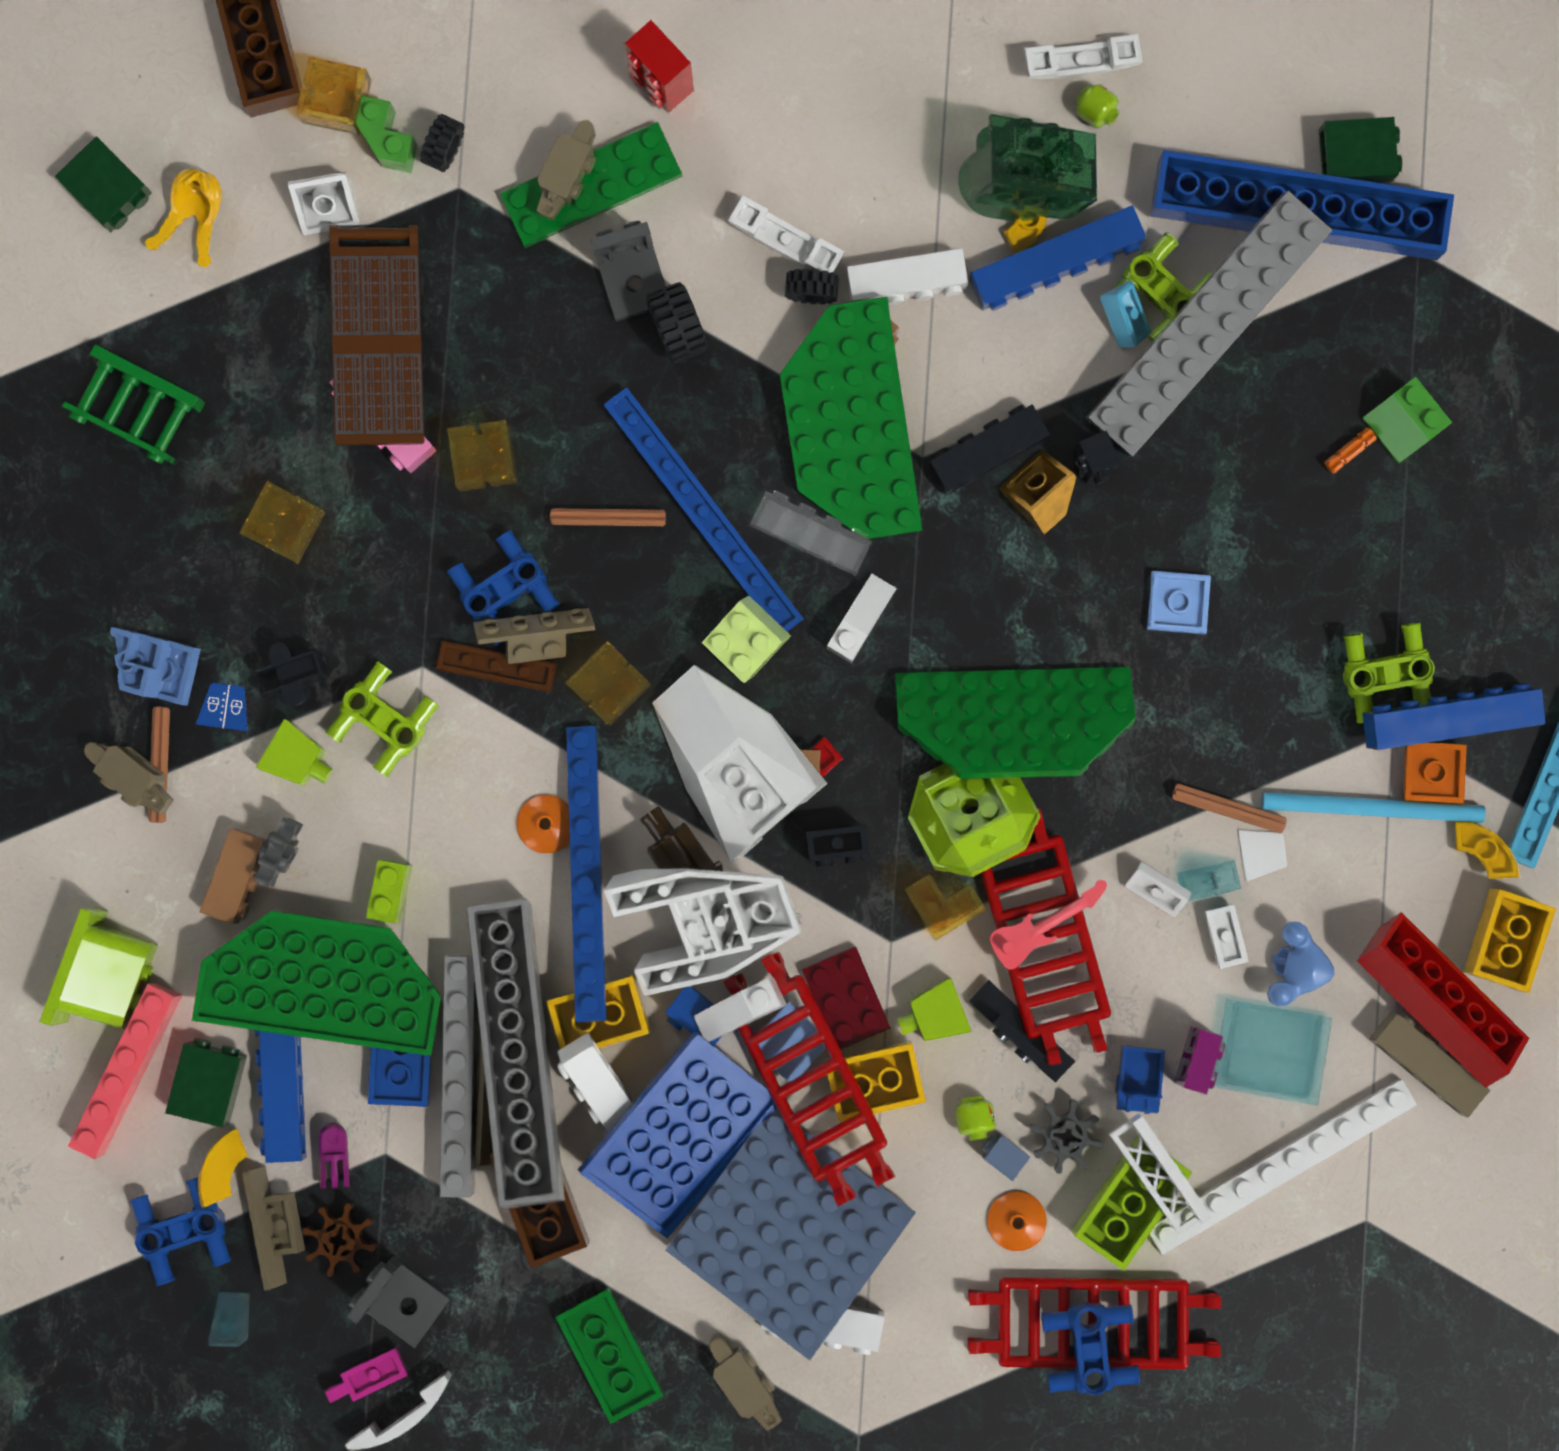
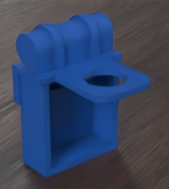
M1121 1045L1119 1075L1116 1078L1115 1092L1118 1094L1116 1110L1144 1112V1114L1159 1113L1160 1098H1163L1161 1092L1165 1050Z

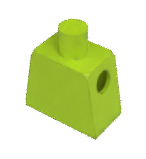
M286 719L283 720L256 766L261 771L304 786L311 777L325 784L333 772V768L321 762L326 750L295 723Z
M950 977L910 999L909 1004L913 1013L897 1019L903 1036L920 1030L924 1041L972 1032Z

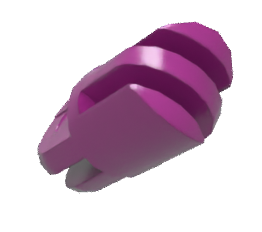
M337 1123L327 1124L321 1129L318 1138L320 1189H326L325 1161H331L332 1188H338L337 1160H343L344 1187H350L349 1151L346 1130Z

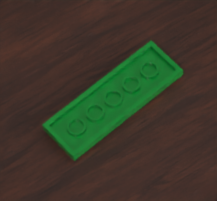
M656 122L593 151V157L596 158L590 174L585 173L581 181L583 188L578 199H572L569 206L564 205L554 221L537 214L536 210L542 195L537 180L538 176L500 193L524 248L683 177L659 123Z

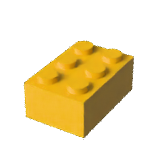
M1489 889L1463 973L1518 992L1530 993L1556 908L1501 889Z
M635 974L606 983L607 1021L577 1023L575 1020V992L546 1001L560 1049L586 1033L590 1034L598 1048H602L651 1032Z
M911 1041L844 1056L874 1114L926 1102ZM838 1070L828 1074L832 1093L846 1086ZM852 1097L835 1105L838 1122L845 1121L859 1113Z

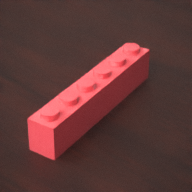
M157 982L147 984L68 1147L92 1159L105 1155L183 996L182 994Z

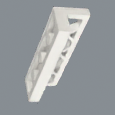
M1137 1114L1109 1133L1179 1235L1200 1221L1204 1224L1212 1218V1215L1143 1116ZM1133 1127L1139 1135L1137 1148L1125 1146L1118 1136ZM1143 1142L1149 1150L1142 1149ZM1129 1151L1136 1152L1135 1160ZM1141 1153L1153 1155L1156 1159L1154 1173L1142 1171L1139 1167ZM1160 1166L1166 1175L1159 1174ZM1146 1176L1154 1177L1153 1184L1150 1183ZM1158 1178L1172 1182L1174 1185L1172 1198L1159 1196L1156 1191ZM1178 1192L1184 1200L1177 1199ZM1164 1201L1171 1202L1170 1210L1168 1209ZM1176 1203L1188 1205L1194 1214L1181 1225L1174 1217Z

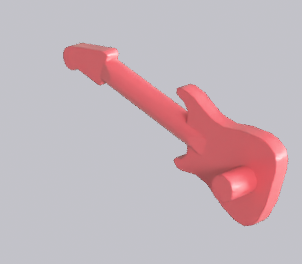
M1098 880L1094 887L1081 894L1082 897L1035 925L1031 923L1033 914H1028L1021 923L1015 926L1002 927L993 931L989 941L1001 964L1008 970L1015 969L1027 958L1032 950L1055 942L1056 936L1045 937L1043 933L1087 907L1093 908L1107 888L1106 881Z

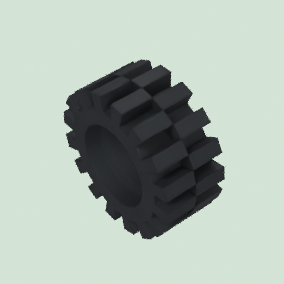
M439 114L437 119L433 121V126H430L428 136L426 135L424 139L425 143L421 148L423 151L420 153V161L441 172H445L446 169L448 170L450 163L452 164L454 161V156L458 153V147L461 146V139L464 137L463 131L465 130L464 124L449 116Z
M818 269L790 270L786 273L785 298L794 302L801 301L804 304H831L836 302L839 276L832 272L828 273L825 270L818 271Z

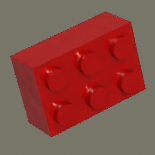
M652 20L647 22L625 42V57L628 61L627 67L631 72L629 77L639 88L644 86L650 93L648 95L649 99L658 109L663 107L670 113L694 91L691 62Z

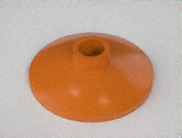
M540 795L529 800L520 810L517 819V830L522 842L531 850L545 854L557 852L567 846L570 842L569 805L561 798L552 795ZM544 818L549 819L551 822V826L547 830H543L540 827V822Z
M1012 1191L1001 1195L993 1202L988 1212L987 1224L992 1238L1001 1247L1011 1251H1024L1032 1248L1041 1240L1046 1230L1047 1218L1043 1206L1034 1196L1022 1191ZM1017 1217L1023 1219V1225L1020 1228L1013 1226V1220Z

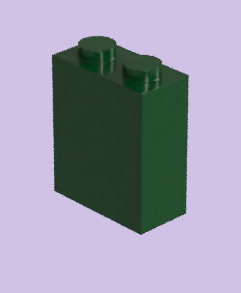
M1395 117L1324 121L1319 128L1322 174L1376 183L1393 182L1399 175V172L1402 171V157L1397 155L1400 129L1399 126H1395Z
M97 136L54 176L110 233L114 229L117 230L124 226L128 216L135 209L142 208L148 202V196L152 194L148 187Z
M194 1038L193 1042L183 1043L165 1113L224 1128L230 1124L247 1056L239 1054L240 1049L223 1045L222 1049L210 1047L212 1042L208 1040Z

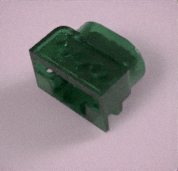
M990 114L988 116L989 127L983 128L977 135L976 151L966 158L959 170L958 185L964 201L973 211L984 217L1015 222L1016 219H1022V221L1035 220L1040 216L1053 219L1072 218L1097 201L1096 134L1059 127L1056 123L1033 122L1030 118L1016 119Z

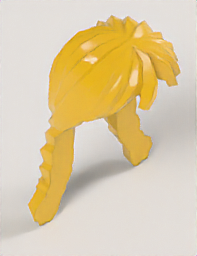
M192 168L183 170L174 178L171 187V210L169 216L165 219L159 232L145 240L146 248L158 250L161 245L171 239L172 234L182 224L184 219L195 215L199 222L196 241L199 255L198 266L206 268L211 264L209 254L213 223L218 215L222 201V189L214 175Z

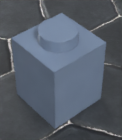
M998 1133L996 1137L991 1135L982 1147L984 1151L983 1159L1011 1181L1015 1179L1030 1159L1026 1152L1001 1133Z

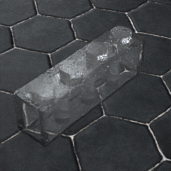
M774 490L772 494L767 491L765 492L751 521V527L857 576L872 544V541L867 539L869 536L867 533L856 528L849 531L841 527L842 522L834 517L827 515L824 519L815 515L816 510L804 503L796 506L788 502L789 497L779 491Z

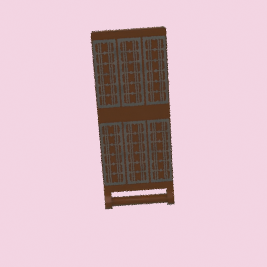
M329 225L335 444L337 446L424 444L418 225H409V228H338V225ZM339 240H409L410 246L339 247Z

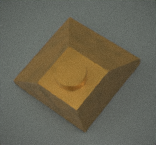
M1041 450L1003 483L999 489L1030 524L1043 534H1046L1066 516L1076 476L1068 468Z

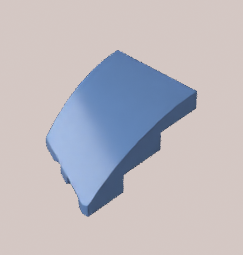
M111 627V636L115 637L117 655H114L118 668L119 690L142 697L158 698L188 706L201 649L130 630Z

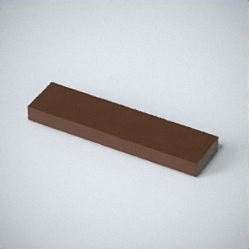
M441 641L436 670L550 693L552 692L557 668L556 663L541 660L508 664L506 653Z

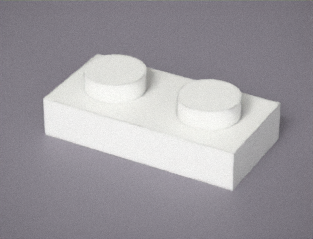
M1140 862L1124 886L1173 917H1176L1192 894L1189 890L1143 862Z
M1234 904L1204 911L1218 969L1249 962Z

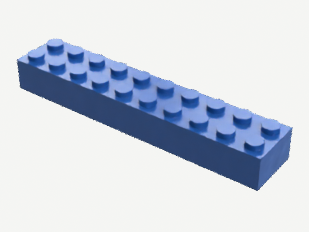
M1163 150L1158 160L1150 217L1249 232L1283 193L1289 191L1332 229V232L1322 243L1438 260L1447 251L1455 194Z

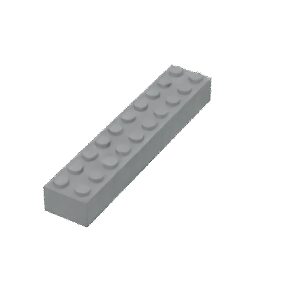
M1289 191L1283 193L1088 414L1086 419L1100 432L1107 430L1111 441L1126 455L1133 457L1332 232V229Z
M525 898L467 907L499 1207L508 1209L564 1201L532 905Z

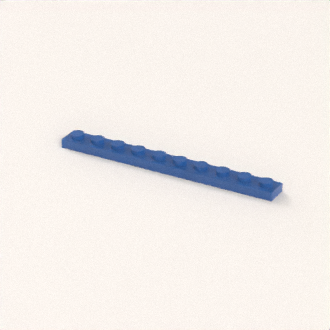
M626 387L604 404L606 410L748 596L787 632L802 622L804 618L629 389Z
M566 727L575 1020L577 1023L607 1021L597 727Z

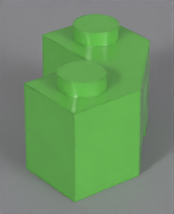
M362 95L355 123L383 168L411 173L417 150V144L413 136L391 131L396 112L390 101Z

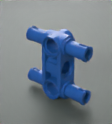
M511 530L496 539L510 560L509 565L482 583L476 584L463 563L455 565L447 572L461 593L459 595L460 601L474 622L499 619L497 617L498 611L525 593L531 592L542 608L543 613L550 612L560 604L546 584L547 576L533 555L528 551H524ZM526 565L535 567V574L530 579H523L520 575L521 569ZM477 597H483L486 600L485 608L479 612L473 611V600ZM495 642L493 644L497 646L503 642Z
M198 1177L186 1181L194 1204L191 1211L159 1221L158 1219L155 1220L148 1194L129 1201L138 1225L135 1227V1247L142 1254L143 1259L149 1261L156 1286L175 1280L167 1258L169 1251L200 1240L206 1242L213 1267L231 1261L223 1237L226 1231L224 1225L225 1214L218 1207L217 1202L204 1208L201 1207L198 1195ZM204 1214H210L214 1218L215 1225L213 1228H208L204 1225ZM148 1233H152L157 1237V1247H151L147 1243L146 1237Z
M1082 1302L1076 1306H1071L1068 1308V1311L1041 1313L1043 1332L1070 1329V1332L1073 1333L1076 1368H1074L1073 1372L1047 1373L1050 1393L1076 1390L1080 1394L1089 1393L1090 1395L1097 1396L1105 1391H1110L1113 1389V1386L1140 1384L1138 1365L1111 1368L1108 1363L1105 1329H1107V1325L1134 1324L1131 1304L1105 1307L1101 1303L1091 1304L1089 1302ZM1084 1312H1093L1095 1319L1091 1324L1083 1325L1080 1323V1317ZM1090 1373H1100L1101 1379L1096 1385L1086 1383V1378Z

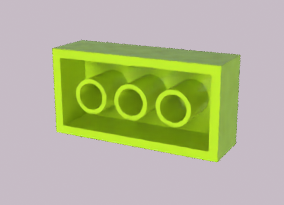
M1139 1135L1136 1136L1129 1147L1137 1148ZM1143 1142L1142 1149L1149 1150ZM1129 1151L1135 1160L1136 1152ZM1141 1153L1139 1167L1142 1171L1154 1173L1156 1159L1153 1155ZM1123 1155L1071 1232L1076 1238L1125 1271L1164 1213ZM1172 1158L1186 1180H1188L1193 1172ZM1160 1166L1159 1174L1166 1175ZM1146 1176L1150 1183L1153 1184L1154 1177ZM1158 1178L1156 1191L1159 1196L1172 1198L1174 1188L1172 1182ZM1164 1201L1166 1206L1169 1207L1171 1202Z

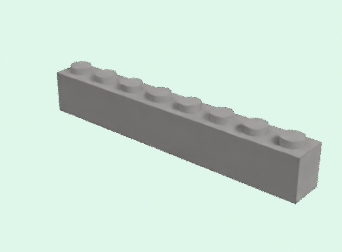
M466 955L445 956L440 1197H471L475 1193V1156L473 1154V1147L476 1142L478 1004L473 957Z

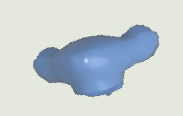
M1299 921L1288 922L1283 927L1282 938L1291 946L1280 948L1272 956L1275 973L1284 979V981H1278L1270 985L1267 992L1269 1002L1277 1007L1287 1006L1300 995L1324 986L1335 975L1334 966L1330 959L1314 943L1307 927Z

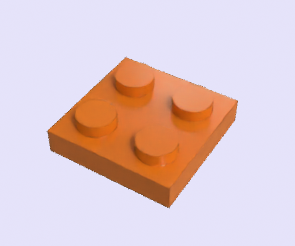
M1427 742L1405 746L1402 800L1464 804L1467 745Z

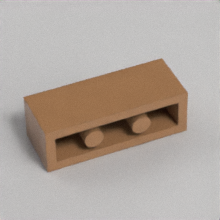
M230 828L200 908V913L230 924H239L240 919L244 920L250 908V904L247 903L250 892L254 893L259 884L254 881V877L260 868L258 864L260 859L259 853L266 839L239 829Z

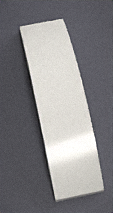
M1138 34L1110 37L1107 42L1054 48V45L1024 49L1028 77L1031 79L1084 77L1140 65L1143 62Z
M743 195L728 220L736 228L759 243L810 270L818 269V271L825 270L828 273H833L845 252L820 237L816 239L768 212L767 208Z
M449 1370L423 1387L420 1395L424 1402L382 1431L374 1421L348 1440L345 1444L347 1449L359 1450L381 1445L402 1435L415 1426L433 1408L442 1395L451 1377Z

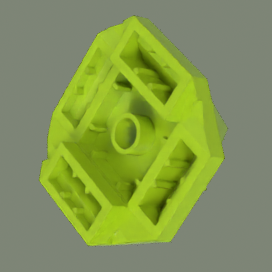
M945 763L919 776L908 819L934 869L974 877L1026 850L1040 818V813L1021 778L960 779L952 773V769ZM969 807H978L975 813L965 814Z

